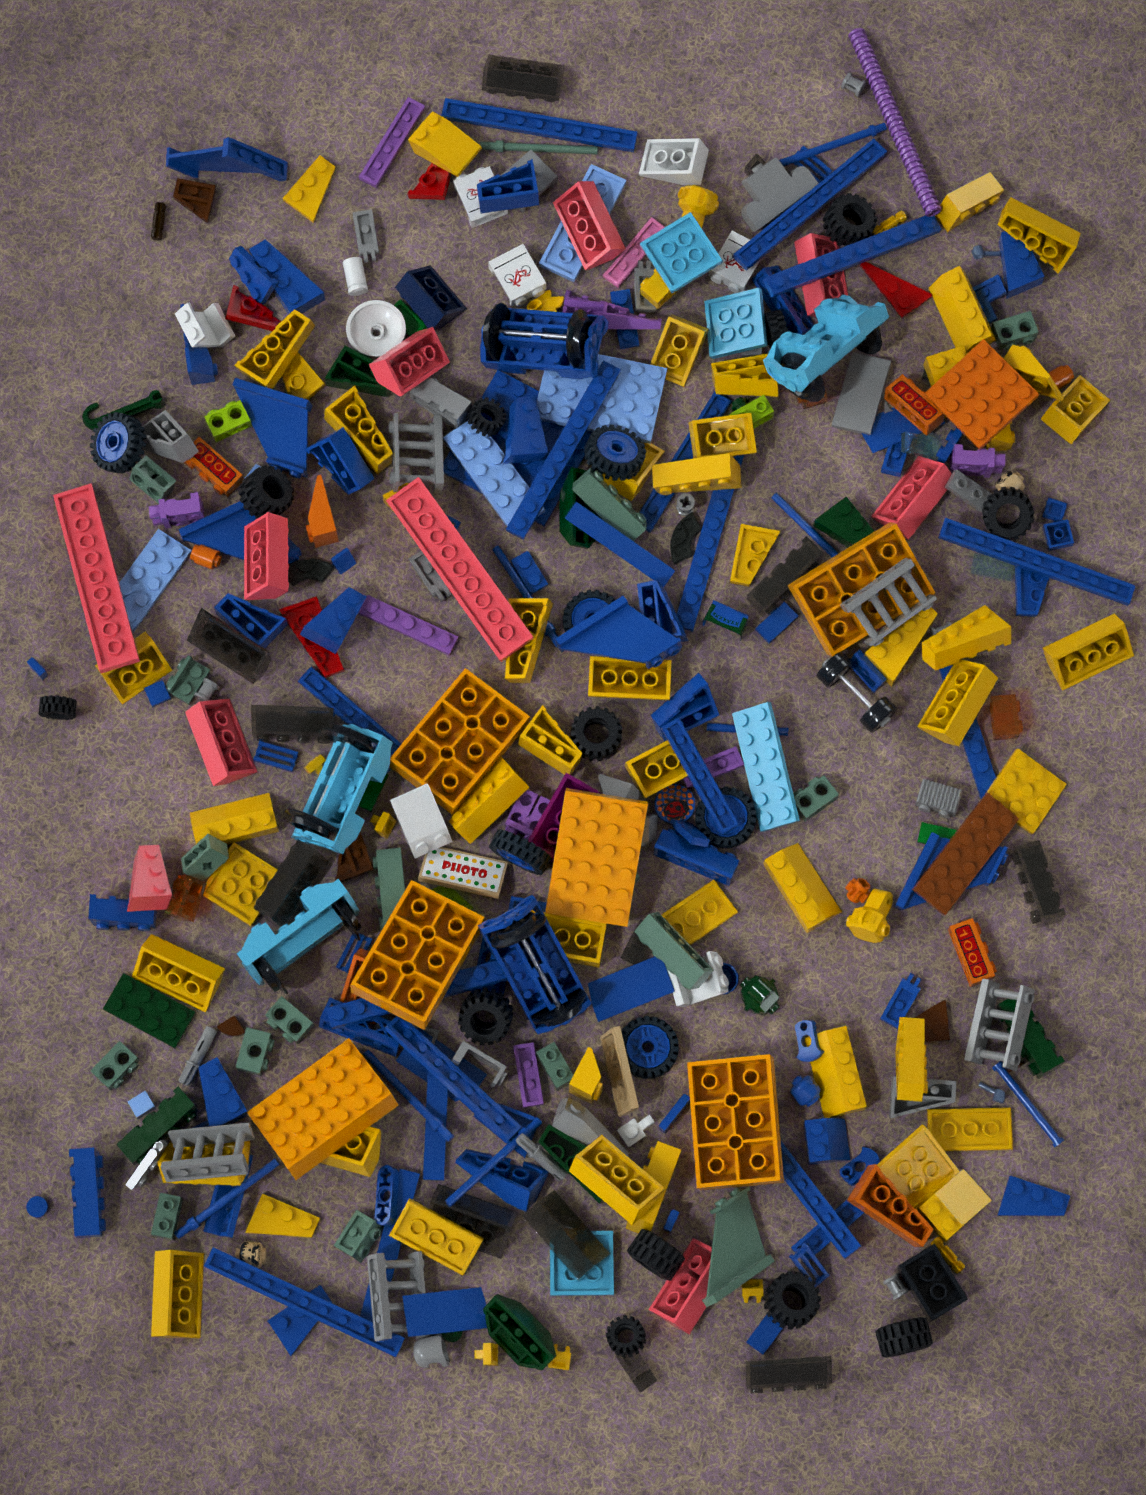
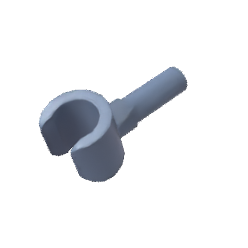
M982 245L974 246L973 250H971L974 259H981L985 256H1000V251H983Z
M982 1082L979 1083V1087L994 1094L993 1101L1004 1103L1005 1092L1003 1090L991 1088Z

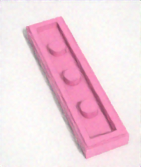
M651 217L628 244L626 249L607 269L603 277L619 288L634 268L637 267L638 260H643L646 256L640 243L665 228V226Z

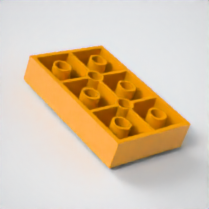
M889 522L787 585L827 655L833 657L835 654L869 635L856 615L851 612H844L840 604L904 558H909L915 566L911 568L910 573L925 596L935 594L934 589L896 523ZM898 577L894 580V586L909 608L919 602L904 577ZM883 588L878 592L879 595L877 597L892 619L903 613L887 589ZM866 600L861 604L862 611L875 630L886 624L871 601Z
M465 668L390 757V768L416 788L428 783L436 803L454 815L500 756L502 757L524 731L529 724L530 716Z
M566 788L545 913L624 927L628 926L648 807L647 801Z
M411 880L351 982V993L425 1030L481 933L478 925L485 921V917Z
M348 1038L250 1109L247 1114L294 1179L297 1180L362 1133L366 1128L395 1109L399 1104L350 1038Z
M766 1054L687 1062L697 1189L702 1191L784 1183L774 1057Z

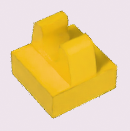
M318 754L303 768L308 774L315 771L319 776L323 768L322 764L326 759L321 754Z
M384 811L381 817L373 814L370 820L375 826L374 830L386 839H388L397 822L391 814Z
M749 1279L741 1285L745 1303H748L749 1296H755L756 1302H761L764 1292L763 1279Z
M483 1343V1350H474V1359L483 1360V1365L498 1366V1344Z
M554 1344L556 1357L548 1364V1367L569 1370L571 1360L570 1347L566 1346L565 1351L562 1352L557 1350L558 1344Z

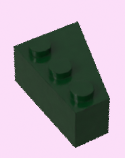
M344 345L325 377L326 386L349 390L355 386L358 392L389 397L392 392L377 382L369 366L374 360Z

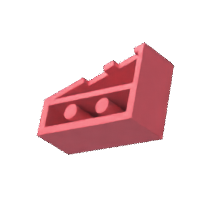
M139 846L133 864L127 912L167 910L172 893L160 846Z

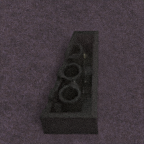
M807 536L802 540L803 544L798 550L793 549L789 553L784 564L779 563L772 570L770 578L766 576L747 594L746 600L762 617L773 613L778 608L777 604L781 600L785 602L790 598L792 593L787 586L788 584L821 564L823 552Z
M1040 840L1016 846L1014 853H1012V860L1014 865H1018L1020 870L1017 873L1018 880L1021 885L1024 884L1026 892H1023L1026 904L1031 906L1032 911L1029 912L1032 924L1036 923L1037 928L1061 922L1066 913L1064 908L1059 909L1060 896L1058 892L1052 889L1054 887V879L1050 871L1046 872L1045 868H1048V863Z

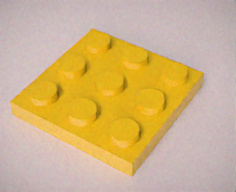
M1017 748L986 793L992 795L1019 818L1016 823L1030 834H1034L1067 784Z
M233 842L228 849L229 858L213 872L199 894L252 927L286 875Z
M923 1124L877 1164L881 1169L880 1171L892 1181L895 1188L908 1199L907 1201L916 1210L960 1172Z

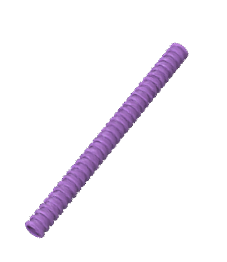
M856 28L848 35L849 39H851L850 42L853 45L859 63L862 65L875 100L878 101L879 109L882 112L887 127H889L888 130L891 132L896 148H898L897 151L900 153V158H902L904 167L907 169L906 172L909 174L920 204L923 206L922 209L925 211L926 216H935L942 210V207L939 205L937 196L934 195L935 191L932 189L933 187L930 184L928 175L925 174L926 170L923 168L924 166L921 163L919 154L916 153L917 150L914 147L909 132H907L908 129L905 126L900 111H898L899 108L896 106V101L889 90L890 87L887 85L874 50L871 49L872 46L869 44L870 41L867 38V34L864 28Z

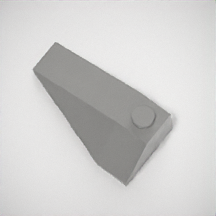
M569 1097L561 1099L552 1124L553 1127L585 1146H588L600 1135H603L626 1156H629V1152L586 1107Z

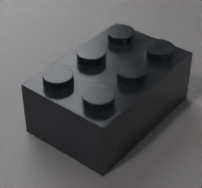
M935 1244L896 1267L929 1323L968 1300Z

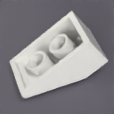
M700 138L647 139L639 175L680 185H701L709 149Z
M428 783L390 800L414 858H418L453 842Z

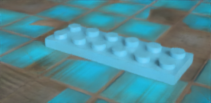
M771 702L732 713L760 832L800 821Z

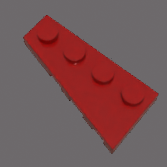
M317 596L279 609L280 614L287 619L289 627L325 678L344 672L338 652L334 654L300 635L304 626L322 611Z

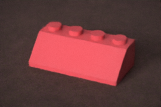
M578 181L553 202L585 270L613 260L626 249L594 181Z
M814 233L794 241L798 264L840 248L836 241L832 242L830 240L831 237ZM844 270L802 286L807 316L816 317L814 309L825 299L839 298L841 295L848 296Z
M430 327L415 332L374 360L369 366L379 384L398 396H403L446 366L450 361L434 328Z
M918 456L871 517L883 526L889 522L896 523L904 538L909 540L948 490L945 488V485L952 474L944 463Z
M267 512L244 527L245 600L276 599L288 592V518Z
M230 698L200 701L185 712L213 786L225 785L257 773Z
M694 1238L683 1253L684 1262L672 1280L665 1282L649 1308V1311L689 1335L706 1309L702 1299L707 1295L712 1251L711 1246Z

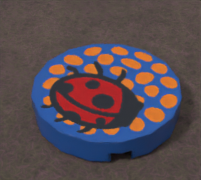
M672 784L659 791L654 802L658 817L670 825H673L674 820L687 822L695 810V799L692 792L679 784Z

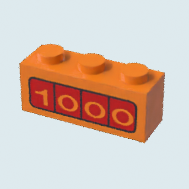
M902 374L885 388L884 399L927 436L944 422L945 415L925 396V391H921L911 379L906 378Z
M198 437L193 443L199 452L184 463L191 470L195 468L199 471L198 475L206 483L210 481L214 485L213 489L219 495L225 494L229 497L244 480L243 475L201 437Z
M973 918L949 926L948 932L969 986L981 984L982 979H994V973L997 970L994 962L989 961L987 956L989 949L986 942H982L980 938L982 932L978 922L975 923Z

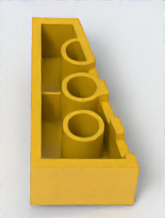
M730 453L652 465L653 488L661 495H670L678 492L742 488L740 464Z
M984 605L923 641L922 660L936 671L958 663L959 659L976 657L977 653L984 650L988 652L996 649V646L1004 644V646L1010 645L1011 626Z
M657 1141L656 1147L651 1146L647 1156L650 1162L648 1166L644 1165L643 1170L665 1189L644 1216L633 1225L627 1222L626 1229L639 1233L641 1229L652 1232L654 1221H656L681 1149Z

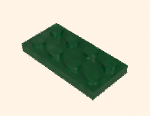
M124 973L103 1007V1010L174 1049H176L196 1014L195 1011Z

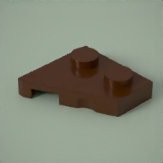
M177 178L173 198L197 217L208 223L216 185Z
M361 831L357 839L345 849L344 853L339 854L335 881L339 879L342 883L374 871Z
M942 1000L914 1017L925 1019V1043L950 1040L946 1000Z

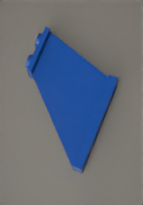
M230 137L223 139V146L188 152H180L168 147L166 154V167L193 178H198L199 171L261 173L277 181L287 180V161Z
M235 378L232 385L268 457L266 463L269 466H274L275 470L277 468L280 469L281 473L282 471L289 472V475L294 478L300 479L301 476L308 478L307 452L305 449L308 447V412H311L313 405L309 400Z
M239 501L178 530L183 541L197 545L202 544L218 550L220 553L244 560V527L256 520L254 515L251 516L249 511L243 508L244 504ZM288 538V563L290 564L299 560V556L302 554L300 548Z
M621 596L555 639L561 653L566 650L645 663L647 669L659 666L665 658L676 655L682 648L679 637H674L628 605V601L624 596Z
M933 832L930 834L894 908L901 911L926 903L912 888L950 839L939 837V835ZM998 846L965 890L983 884L987 887L990 883L994 884L999 875V872H997L999 865H1004L1008 854H1006L1008 847Z

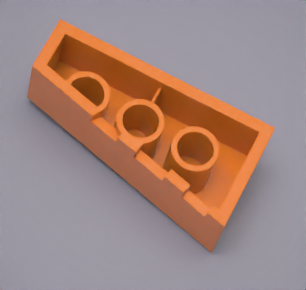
M876 1164L868 1165L847 1201L912 1246L923 1247L934 1230L933 1227L907 1201L908 1199L895 1188L892 1181L880 1171L881 1169Z

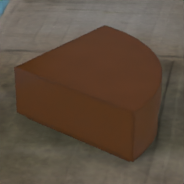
M235 1016L217 1026L220 1032L228 1036H242L245 1034Z

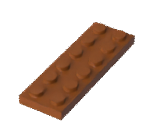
M985 793L912 890L942 915H946L1019 818L992 795Z

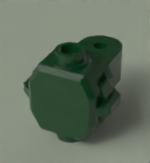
M757 975L751 979L747 976L740 984L742 987L740 994L745 1006L744 1010L746 1012L751 1010L754 1014L763 1016L768 1013L774 1014L780 1007L777 1004L779 995L775 986L776 981L773 978L769 981L766 977Z

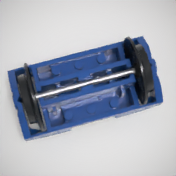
M500 302L487 314L481 329V363L486 368L506 373L526 374L527 369L557 371L562 378H596L598 372V353L602 337L607 332L609 321L605 316L589 315L582 309H578L574 313L508 308L506 304Z
M533 895L523 899L516 907L502 915L486 920L478 925L485 942L495 960L499 963L514 991V996L537 1035L570 1023L573 1018L583 1013L592 1004L538 901ZM495 931L496 935L489 938L490 932Z

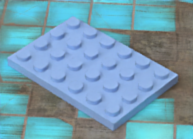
M598 354V369L604 360L621 369V373L587 431L593 432L596 428H601L603 425L609 427L611 424L615 428L619 425L622 426V430L628 428L630 429L629 433L635 432L636 437L642 439L641 442L651 444L667 368ZM544 370L537 398L541 421L566 426L593 378H562L557 371Z

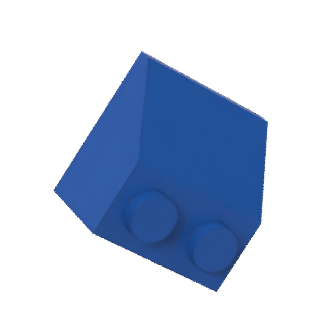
M822 1118L804 1121L809 1165L850 1160L845 1119Z

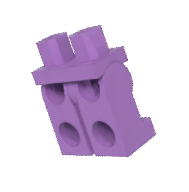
M955 444L950 455L951 473L954 470H959L966 476H981L984 474V478H990L992 473L1001 474L1002 468L1005 467V454H996L995 448L971 451L963 450V445Z
M190 493L191 499L185 500L169 499L165 501V499H158L159 505L148 506L149 516L153 525L164 524L167 529L172 528L171 525H188L204 518V506L199 493Z
M527 789L515 801L505 822V830L515 835L520 833L528 840L550 800L543 796L539 798L538 794Z

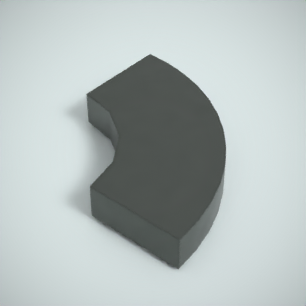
M693 512L685 516L677 524L672 534L670 552L674 565L692 557L691 541L701 531V527Z
M320 559L297 560L289 564L288 582L293 587L307 579L323 583L335 567Z

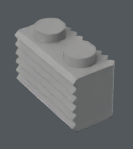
M923 779L915 806H918L919 810L930 813L931 810L939 812V816L949 819L951 816L955 817L963 790Z

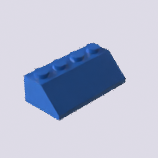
M668 829V831L662 830L654 846L653 853L656 857L714 879L727 886H730L740 861L736 859L737 856L734 854L718 852V849L708 844V847L690 844L673 829Z

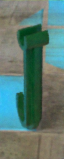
M154 390L149 394V397L110 413L118 412L133 417L153 408L161 409L165 406L160 391ZM98 403L89 405L83 411V423L90 430H94V427L99 428L97 423L109 414L90 419L89 414L99 408Z

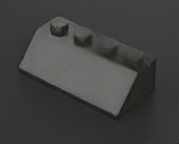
M488 55L483 70L482 90L489 94L505 93L510 97L519 95L525 96L527 99L540 98L547 102L559 101L566 65Z
M203 608L200 609L187 641L252 684L264 676L272 660L269 651Z
M251 705L252 736L257 738V741L267 742L269 739H277L278 742L286 743L289 742V739H294L299 743H309L310 740H318L320 744H329L331 740L321 733V729H331L333 725H336L334 708Z
M297 840L290 848L285 860L279 865L273 878L268 882L262 895L256 900L253 909L278 928L285 924L290 925L295 921L294 918L304 909L300 896H302L301 892L309 886L314 887L320 884L332 864L317 849Z
M438 1184L431 1198L429 1209L484 1238L478 1251L501 1259L513 1229L517 1212L466 1193L449 1207L445 1200L456 1190Z
M555 1190L522 1215L525 1222L578 1282L610 1255L608 1250Z
M831 1356L746 1361L744 1363L746 1390H750L751 1394L763 1393V1389L771 1388L772 1392H785L787 1387H793V1391H804L806 1386H814L815 1390L827 1389V1385L832 1384Z

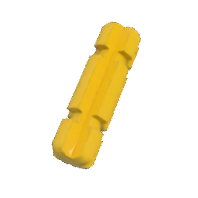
M901 210L895 216L892 215L881 222L879 226L876 225L872 235L897 227L899 223L905 222L907 216L904 211Z
M939 1236L931 1241V1246L935 1244L945 1262L952 1266L951 1268L955 1273H960L965 1268V1265L961 1260H957L958 1257L947 1245L943 1244L944 1241Z

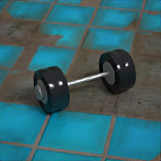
M840 651L824 661L816 676L827 688L842 679L869 707L861 717L860 722L870 733H873L880 727H885L891 721V717L896 712L897 707L886 696L871 705L844 677L851 669L853 662L844 652Z

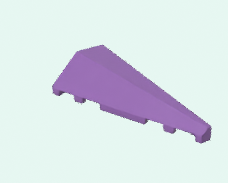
M566 290L562 311L564 313H574L576 310L582 309L589 315L605 316L609 321L608 329H661L662 319L660 318L658 320L646 318L644 313H640L638 316L629 313L628 308L602 300L600 302L590 301L586 295L580 298L572 295V291Z

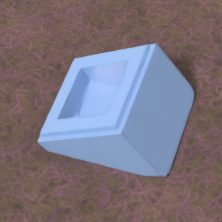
M146 1091L128 1101L137 1119L156 1109Z

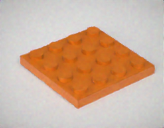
M984 339L924 393L979 450L987 445L1039 397V393Z

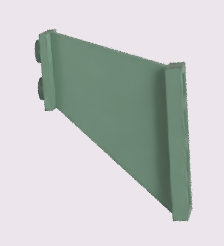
M749 1186L742 1190L740 1187L732 1190L729 1193L731 1197L728 1199L723 1197L714 1203L716 1207L710 1210L711 1215L716 1213L707 1295L702 1299L706 1307L719 1302L775 1262L771 1254L765 1255L747 1192L751 1190Z

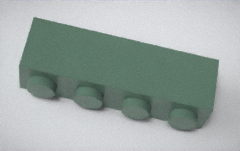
M589 468L573 483L572 490L605 522L632 541L647 529V520L640 512L636 513L632 509V504L626 498L622 499L618 495L617 489L611 484L608 485L599 471Z
M401 848L376 850V856L373 857L374 869H378V877H375L376 889H380L381 896L377 897L378 909H382L383 916L379 917L380 929H383L405 891Z
M659 912L649 913L634 931L639 936V940L652 950L656 958L666 964L667 970L675 974L680 979L681 985L689 990L699 988L714 971Z

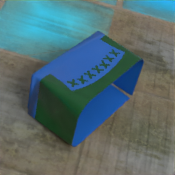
M713 600L703 619L702 625L704 626L707 620L739 634L742 638L749 615Z

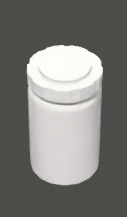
M352 257L344 260L343 267L349 295L359 296L367 293L368 287L362 258Z

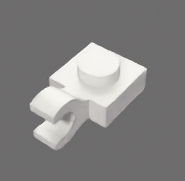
M648 1115L639 1123L632 1119L617 1131L629 1148L646 1137L643 1130L655 1122Z

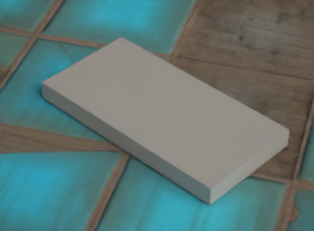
M852 352L832 421V427L871 435L890 370L891 360Z

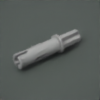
M208 1026L205 1027L189 1061L186 1060L185 1062L186 1066L179 1078L181 1084L185 1086L191 1084L217 1034L215 1029Z
M523 1133L516 1138V1143L528 1153V1157L535 1159L558 1181L566 1177L568 1172L542 1150L540 1144H535Z

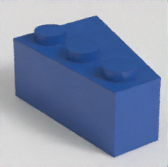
M533 159L527 161V164L511 168L509 172L501 176L498 174L477 184L481 214L539 205Z
M1006 231L1001 232L999 247L1003 278L1008 292L1006 299L1041 285L1045 276L1033 252L1029 251L1021 240L1014 239Z
M536 396L517 397L509 407L508 434L505 442L506 451L503 464L541 461L548 453Z
M344 427L319 439L305 449L308 454L312 453L319 460L318 464L321 467L325 466L332 474L331 478L348 495L363 488L375 479Z
M657 580L638 583L640 613L674 637H679L681 642L689 641L664 586Z
M348 587L308 622L300 635L336 654L367 596Z
M229 593L214 607L216 614L259 653L288 626L286 618L275 615L264 608L261 609Z
M697 673L671 696L670 700H667L651 714L654 726L664 741H667L661 727L677 718H680L685 729L689 731L719 716L708 683L700 673Z
M90 894L88 919L99 930H109L110 926L117 927V930L128 931L130 927H138L139 931H150V928H156L157 910L127 912L129 898L116 899V896H109V899L96 898L95 894Z
M218 1057L199 1066L208 1126L229 1125L246 1117L247 1110Z

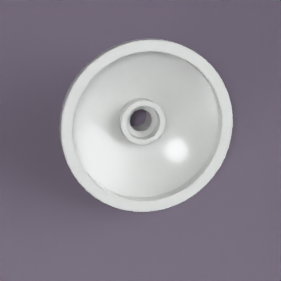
M371 300L360 304L351 312L346 324V334L349 343L357 352L367 357L379 358L404 340L406 324L402 313L394 305L381 300ZM379 331L380 335L374 336L373 333Z

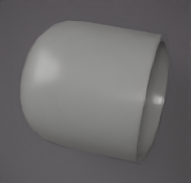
M442 1334L422 1337L415 1342L413 1354L416 1363L420 1367L429 1368V1364L437 1362L442 1364L443 1367L450 1366Z

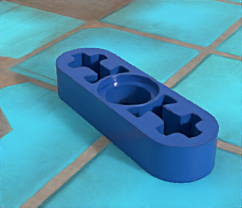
M384 1165L379 1169L374 1219L377 1224L384 1227H390L394 1224L397 1211L399 1171L389 1165ZM390 1191V1198L384 1201L383 1196L385 1192Z

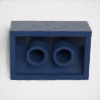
M431 265L407 271L395 286L400 296L412 307L413 312L422 319L427 328L441 329L467 309Z

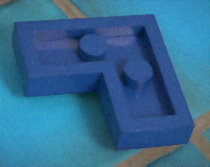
M996 275L973 287L989 324L998 320L990 302L1008 293L1000 275Z

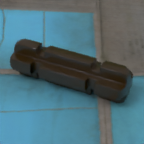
M156 202L151 238L152 240L160 241L163 235L161 230L164 227L166 205L162 202Z

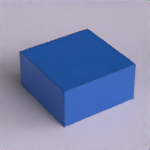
M1068 519L1043 525L1042 528L1048 551L1074 545Z

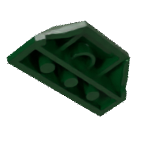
M573 467L570 469L560 491L559 532L570 546L588 549L596 540L566 520L565 516L576 501L598 517L600 516L572 490L573 483L587 471Z
M496 1294L483 1308L489 1336L518 1366L543 1370L556 1357L550 1332L521 1302Z

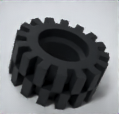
M780 310L764 313L767 345H769V348L772 347L773 343L783 333L788 331V328H786L787 323L784 320L785 317Z
M485 397L484 400L480 398L478 401H475L468 412V424H472V430L477 429V434L482 432V436L488 434V437L496 435L506 421V413H503L505 409L499 407V402L495 404L494 399L489 401V398ZM481 413L489 415L492 421L486 420Z
M57 695L40 697L38 714L47 719L72 720L76 717L77 701L70 697H59Z
M623 1315V1319L617 1317L616 1322L612 1320L610 1322L611 1327H607L608 1333H606L607 1342L611 1350L619 1356L621 1354L625 1358L627 1354L629 1357H633L632 1353L634 1352L636 1355L639 1354L638 1349L643 1350V1343L646 1344V1333L638 1319L635 1320L633 1316L628 1318L627 1315ZM631 1330L634 1333V1338L629 1343H621L618 1340L620 1332Z

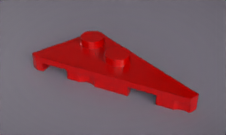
M431 163L427 171L418 179L419 184L414 190L410 189L408 191L409 199L445 200L451 173Z
M868 262L860 264V267L901 318L932 298L931 293Z
M233 285L225 319L269 331L275 330L281 321L273 316L274 312L261 303L256 302L251 296H245L238 291V286Z

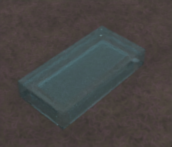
M906 431L901 433L902 453L931 459L939 458L936 456L939 450V438Z
M974 553L970 574L1010 582L1013 565L986 555Z

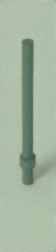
M502 140L480 142L481 150H495V152H503V150L529 152L532 150L533 152L597 154L598 147L504 143Z

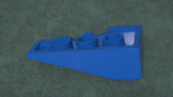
M183 333L186 347L187 371L191 384L215 382V375H218L217 363L213 364L211 355L206 347H192L185 333Z
M466 1149L456 1159L455 1163L473 1176L492 1156ZM504 1158L479 1182L506 1203L517 1209L527 1211L536 1202L549 1172L529 1162H523V1166L510 1164V1158Z

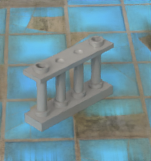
M394 413L393 421H389V433H392L393 472H390V484H393V492L398 491L399 482L410 483L419 477L424 484L433 486V494H442L444 485L442 416L434 415L433 422L429 423V425L398 423V413ZM399 432L428 433L432 435V440H429V442L399 440ZM399 448L429 450V452H432V457L430 459L399 457ZM399 465L429 467V469H433V474H430V476L399 474Z
M904 558L840 604L844 612H851L856 615L870 637L864 641L866 645H879L884 641L886 635L921 610L926 611L934 605L932 602L937 598L931 594L925 596L911 575V568L915 566L911 559ZM898 577H904L919 600L911 608L908 607L894 586V580ZM883 588L889 591L903 612L894 620L877 597L879 595L878 592ZM866 600L872 602L886 623V626L877 632L861 609V604Z
M982 979L964 1060L982 1065L984 1058L1002 1061L1003 1068L1017 1071L1021 1061L1020 1055L1031 1005L1034 1001L1035 989L1020 985L1019 992L999 989L1000 983ZM997 997L1017 1000L1015 1012L995 1009ZM992 1018L1011 1020L1010 1033L990 1030ZM988 1038L1008 1041L1006 1053L985 1050Z
M250 1123L170 1130L168 1132L175 1151L172 1161H165L161 1164V1170L166 1182L248 1174L249 1167L242 1151L244 1141L255 1140ZM236 1142L233 1155L222 1156L224 1143ZM215 1144L213 1157L201 1158L204 1145ZM195 1146L193 1159L181 1160L184 1147Z
M422 1251L408 1254V1259L386 1260L384 1253L367 1256L375 1342L392 1339V1333L407 1332L406 1324L391 1323L390 1312L404 1311L403 1302L390 1303L388 1290L411 1289L412 1295L426 1293ZM409 1268L410 1281L388 1282L386 1269ZM430 1335L416 1336V1339L428 1337Z

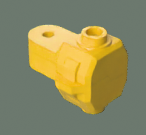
M688 185L679 189L678 205L683 210L682 217L691 212L702 228L705 216L714 214L718 209V195L713 191L696 185Z
M875 888L871 891L865 905L854 909L852 915H849L846 920V926L849 927L855 937L864 941L879 943L883 941L884 937L888 936L890 926L886 921V917L893 903V894L889 891Z

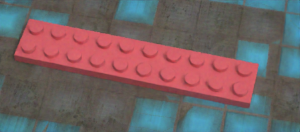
M419 477L386 500L501 662L534 639Z
M92 483L53 495L100 673L140 662Z

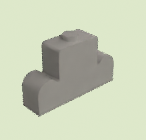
M778 158L769 160L764 165L759 163L751 169L753 173L742 181V185L754 201L742 207L741 215L753 232L757 231L819 183L810 170L804 166L794 168L788 173Z

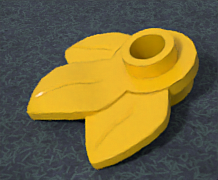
M547 290L541 296L531 300L527 304V310L557 312V309L564 302V297H551V291Z

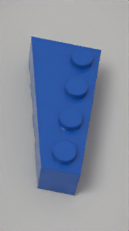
M266 239L249 249L250 255L256 259V265L260 268L264 267L268 271L267 275L271 279L275 278L278 281L273 292L288 315L294 309L303 314L325 301L324 292Z
M94 1147L69 1149V1157L74 1159V1164L70 1167V1176L72 1181H75V1185L71 1189L72 1200L76 1202V1206L73 1207L74 1235L76 1238L102 1237V1231H106L105 1218L102 1219L101 1211L105 1210V1198L101 1197V1189H104V1177L100 1176V1168L104 1167L103 1155H99V1152Z

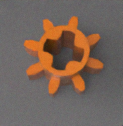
M853 878L845 887L848 890L846 896L853 903H864L871 893L868 891L870 884L863 878H858L857 880Z

